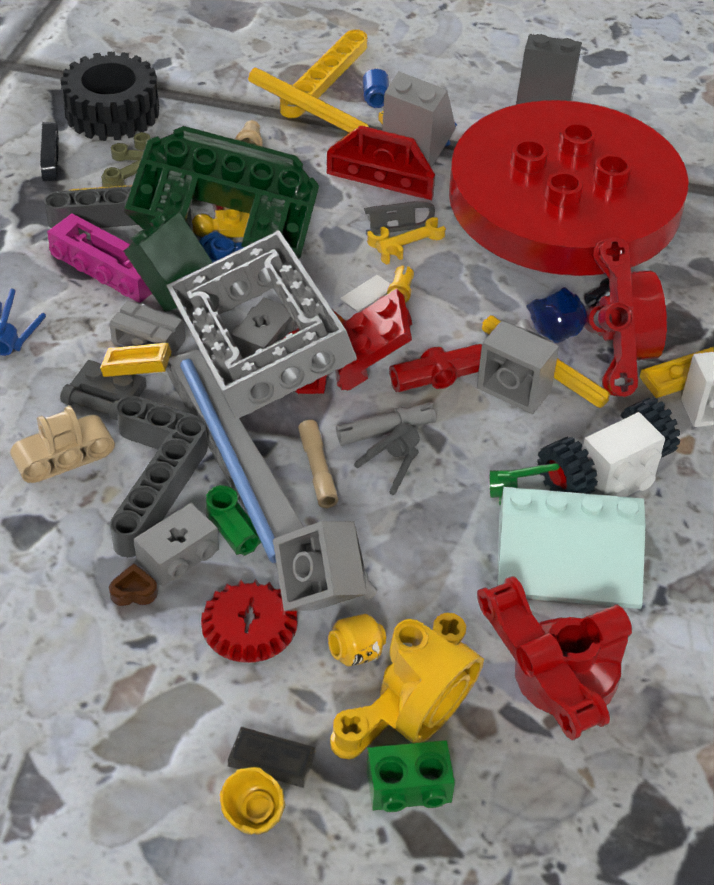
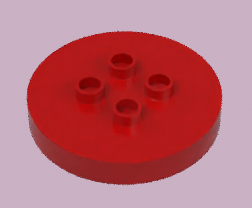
M544 100L516 104L492 112L475 122L463 133L454 148L452 156L449 199L453 213L466 233L482 247L500 258L516 265L545 273L590 276L605 274L595 262L593 251L597 243L611 237H620L627 242L630 249L631 267L648 261L660 253L671 242L679 229L689 181L685 164L676 149L664 136L642 121L617 110L595 104L564 100ZM606 249V255L616 256V250Z

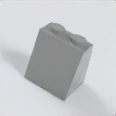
M398 71L384 94L382 131L414 138L432 168L456 129L448 91Z

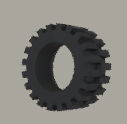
M115 51L107 52L106 56H101L99 52L94 53L93 58L90 59L87 56L81 57L80 63L74 61L69 65L70 69L63 71V77H61L60 82L65 117L70 128L74 127L75 132L78 134L85 131V137L92 139L97 135L101 141H107V137H114V141L121 140L123 135L132 138L135 136V131L140 133L147 131V125L152 127L155 124V118L159 117L156 71L154 68H151L148 61L142 62L139 56L135 55L133 58H129V53L125 52L117 56Z

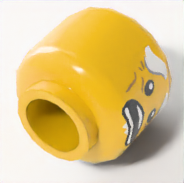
M368 614L339 619L328 634V645L334 659L340 660L347 667L377 660L382 653L383 645L386 643L384 627Z

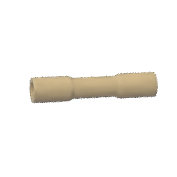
M305 420L300 423L298 429L313 475L312 482L320 507L330 508L338 503V496L332 475L328 470L321 434L316 421Z

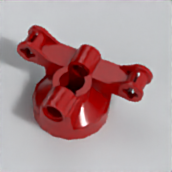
M611 237L597 243L593 251L595 262L609 279L610 296H603L596 306L590 307L585 311L583 325L587 331L598 334L605 341L613 340L614 358L602 377V386L612 396L626 397L633 394L638 387L637 360L658 359L662 355L667 333V312L663 288L657 274L653 271L631 273L630 249L627 242L620 237ZM606 249L616 250V256L606 255ZM598 311H600L598 320L601 328L597 327L594 323V315ZM616 379H625V384L615 386L614 382Z
M508 577L503 584L491 589L486 587L477 591V600L482 613L489 620L515 659V678L521 693L535 707L553 715L563 733L570 740L578 739L581 736V732L596 725L599 727L608 725L610 715L607 705L611 702L618 689L621 679V662L628 643V637L632 634L631 622L625 610L619 605H614L582 619L559 617L538 623L532 614L525 591L516 577ZM563 652H572L568 653L567 657H563Z

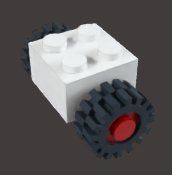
M654 397L646 398L625 408L624 412L620 415L623 419L585 437L583 449H581L582 444L579 441L575 442V438H568V436L541 448V451L538 452L540 459L537 460V464L540 466L557 463L559 464V469L540 473V476L545 477L543 483L545 486H550L549 491L627 497L639 490L644 491L654 483L660 459L678 449L677 445L680 444V439L677 436L680 435V430L675 429V425L678 423L676 419H671V410L664 409L665 403L662 401L658 403V399Z

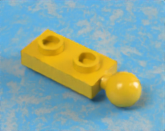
M233 209L216 210L215 219H212L207 214H198L192 219L193 232L199 237H204L215 230L227 238L243 237L250 214Z

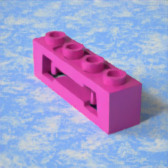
M70 214L47 231L49 250L56 259L68 263L78 271L88 274L100 283L108 285L123 296L129 297L138 303H141L152 294L123 252L131 244L74 214ZM78 228L90 233L91 240L86 238L87 235L85 233L80 235Z

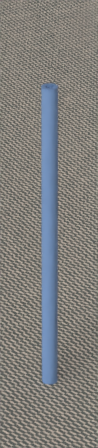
M185 359L180 363L183 374L270 562L276 563L273 545L274 534L192 360Z

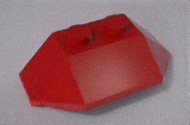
M360 125L327 150V174L431 201L434 197L435 174L414 138Z

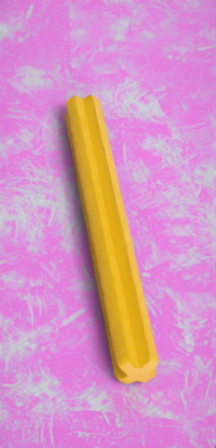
M254 67L249 73L248 80L250 83L348 133L360 125L369 127L367 123L257 67Z
M490 315L487 319H484L482 330L489 335L501 320ZM557 358L554 379L597 408H602L608 403L610 393Z

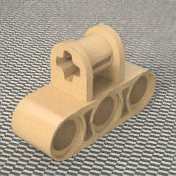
M67 406L63 412L46 418L42 415L38 416L37 425L39 433L17 441L12 446L10 455L23 480L27 483H36L108 456L115 448V442L99 416L89 415L77 419L72 407Z

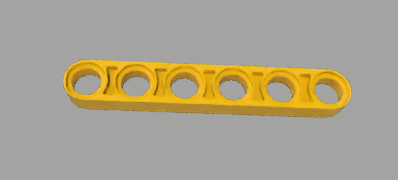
M358 29L346 32L292 86L319 98L367 49L366 32ZM280 98V113L283 116L297 118L305 112V110L297 106H287L293 104Z

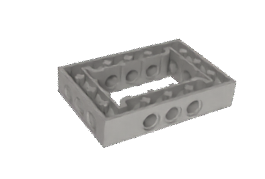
M280 231L272 233L166 285L236 420L357 360L346 329ZM273 288L300 331L293 335L290 333L286 335L285 339L263 350L260 348L255 351V354L243 359L237 346L235 347L227 328L225 329L219 314L231 311L236 306L252 298L259 297L264 292Z

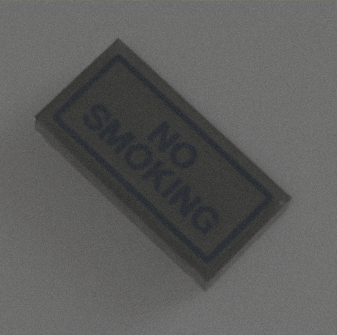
M240 727L227 759L228 767L235 769L258 767L277 781L304 788L316 754V747Z

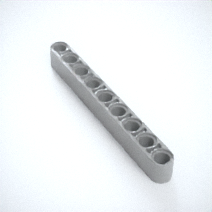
M194 349L171 356L166 369L172 384L188 412L205 421L180 367V363L183 360H192L274 537L277 538L304 528L241 420L235 419L199 350ZM206 424L207 445L231 488L236 491L238 500L248 515Z

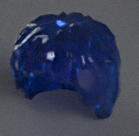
M566 287L545 298L535 299L526 305L537 333L555 343L577 336L587 322L588 315L584 304L580 301L577 294H573Z

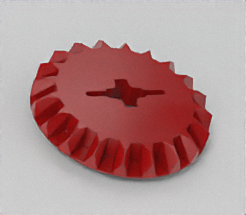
M256 579L253 583H244L240 580L238 585L235 586L226 584L223 591H215L213 598L210 601H206L205 610L201 614V628L207 644L222 657L243 663L264 661L281 653L293 640L298 624L297 611H284L281 589L273 588L270 582L266 585L259 584ZM253 608L255 619L249 624V630L246 633L244 618L247 617L250 609Z

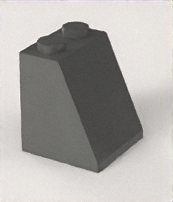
M529 34L524 51L516 104L544 100L572 101L582 42L574 41L570 38H552L544 34Z

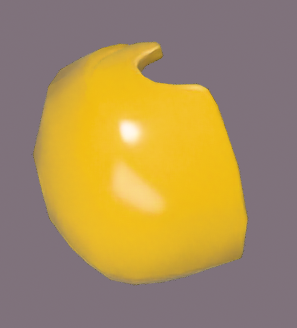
M258 767L235 771L225 780L219 794L224 817L233 827L249 835H260L270 831L280 822L286 806L283 789L277 780Z

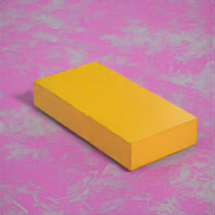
M169 343L108 348L100 369L103 377L165 372L172 351Z

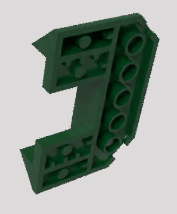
M182 126L174 129L171 135L161 139L156 136L147 140L124 208V213L142 229L148 231L152 227L150 222L162 213H166L169 216L180 212L186 221L193 199L250 214L241 247H246L272 233L280 231L297 258L300 259L319 185L313 177L310 178L303 169V163L295 155Z

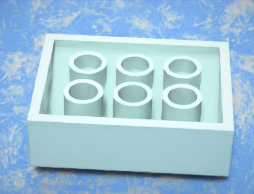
M503 487L499 513L497 586L503 584L506 578L514 576L520 581L525 591L526 599L601 606L619 605L624 608L641 609L643 602L646 527L644 498Z

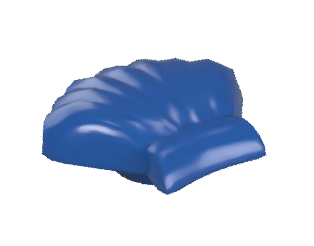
M212 232L199 240L212 262L244 248L241 247L242 242L236 243L218 232Z

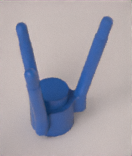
M13 288L9 290L2 315V302H0V355L2 356L11 354L13 349L20 351L25 340L46 318V314L41 313L18 337L16 327L7 323L16 292Z

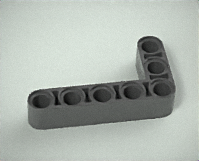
M132 186L52 192L44 200L48 225L52 228L70 214H74L99 228L138 225L124 213ZM189 209L186 223L193 232L191 209Z
M133 395L121 398L116 404L119 433L128 440L158 449V451L110 521L114 551L121 557L127 558L136 556L134 538L164 519L208 450L206 423L202 418Z

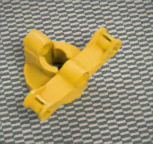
M442 613L434 620L432 629L414 619L402 620L396 625L389 651L393 663L384 672L380 690L381 696L372 705L343 710L334 718L330 747L336 756L342 759L356 758L389 725L411 743H421L430 739L448 721L469 694L484 665V658L468 645L461 642L466 634V624L460 616L455 613ZM403 643H411L413 645L409 647L404 645Z

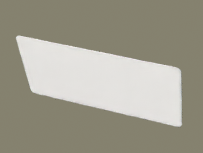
M376 275L340 299L356 311H360L387 294L390 283Z

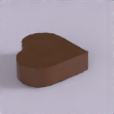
M135 563L113 579L109 585L112 602L120 606L130 605L133 602L138 605H148L154 602L158 595L157 584L154 578Z

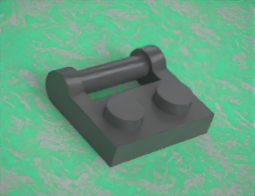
M88 359L70 385L66 384L63 387L60 401L68 405L75 403L109 414L111 419L117 420V402L126 396L140 397L147 387L146 378L136 374L103 377L100 369L102 364Z

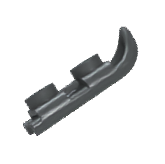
M412 201L364 208L365 214H369L368 219L370 221V229L366 230V235L367 231H371L374 235L380 234L381 227L383 226L389 230V233L424 227L426 220L435 216V207L429 202ZM415 208H429V214L424 221L415 223ZM398 220V226L388 227V221Z

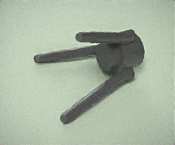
M401 423L387 437L368 449L367 453L354 463V466L356 468L361 467L385 449L394 457L405 456L389 491L391 495H395L412 460L419 454V451L415 448L420 441L418 432L411 425Z

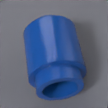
M371 69L363 76L364 99L373 108L383 107L384 94L389 87V77L384 70Z

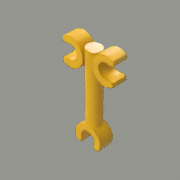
M432 217L426 220L424 227L389 238V230L383 226L380 230V236L367 231V243L369 246L377 248V251L381 253V261L387 265L390 264V255L397 256L399 260L403 259V245L425 238L441 240L445 237L446 228L445 226L438 228V218Z

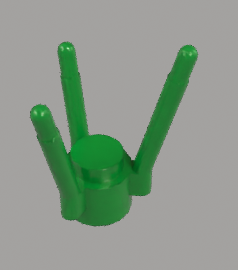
M559 464L540 465L516 470H490V498H499V505H501L503 487L518 488V478L558 470Z

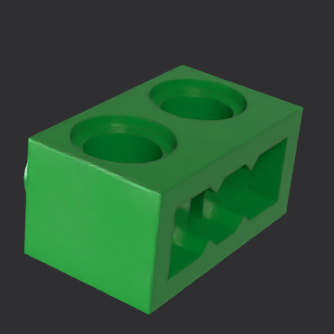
M447 740L368 747L366 769L372 811L397 812L405 807L415 806L438 808L445 803H452L455 780ZM431 774L436 776L437 779L430 780L423 777V775ZM386 778L396 779L398 782L391 784L386 783L383 780Z

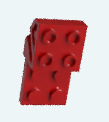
M397 288L389 294L382 296L361 312L354 314L347 321L334 311L346 329L357 360L345 365L341 369L335 370L337 386L341 390L349 391L368 379V367L412 341L405 297ZM297 328L296 330L291 331L288 334L292 333L293 335L299 332L300 330L299 328ZM327 375L295 390L297 394H324Z

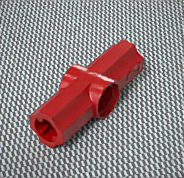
M482 344L448 352L442 347H432L426 350L419 359L389 366V375L392 387L395 392H402L432 384L436 389L447 388L457 380V377L479 372Z

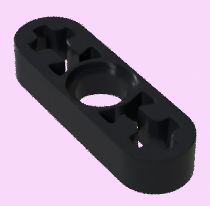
M57 121L42 122L40 154L42 181H58L59 133Z

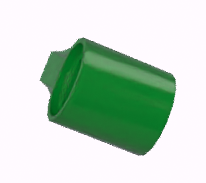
M223 485L210 489L206 495V517L218 528V531L236 555L242 554L246 556L254 552L261 541L251 519L239 505L236 491L231 487Z

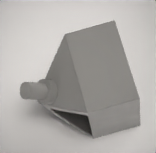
M527 319L520 320L517 325L502 320L482 343L477 389L530 414H534L551 392L559 345L537 333L535 329L531 328Z
M320 521L273 539L284 611L319 610L360 596H364L369 600L377 593V589L368 580V574L365 571L354 521Z

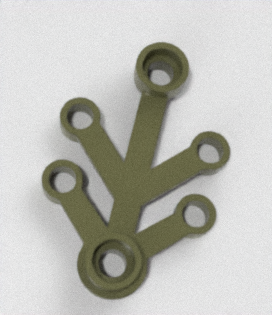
M141 132L134 136V146L138 150H128L127 145L123 143H116L111 146L112 159L116 161H137L122 169L115 167L105 169L101 176L102 187L125 186L124 179L136 174L144 152L140 150L145 149L147 140L150 139L148 133Z

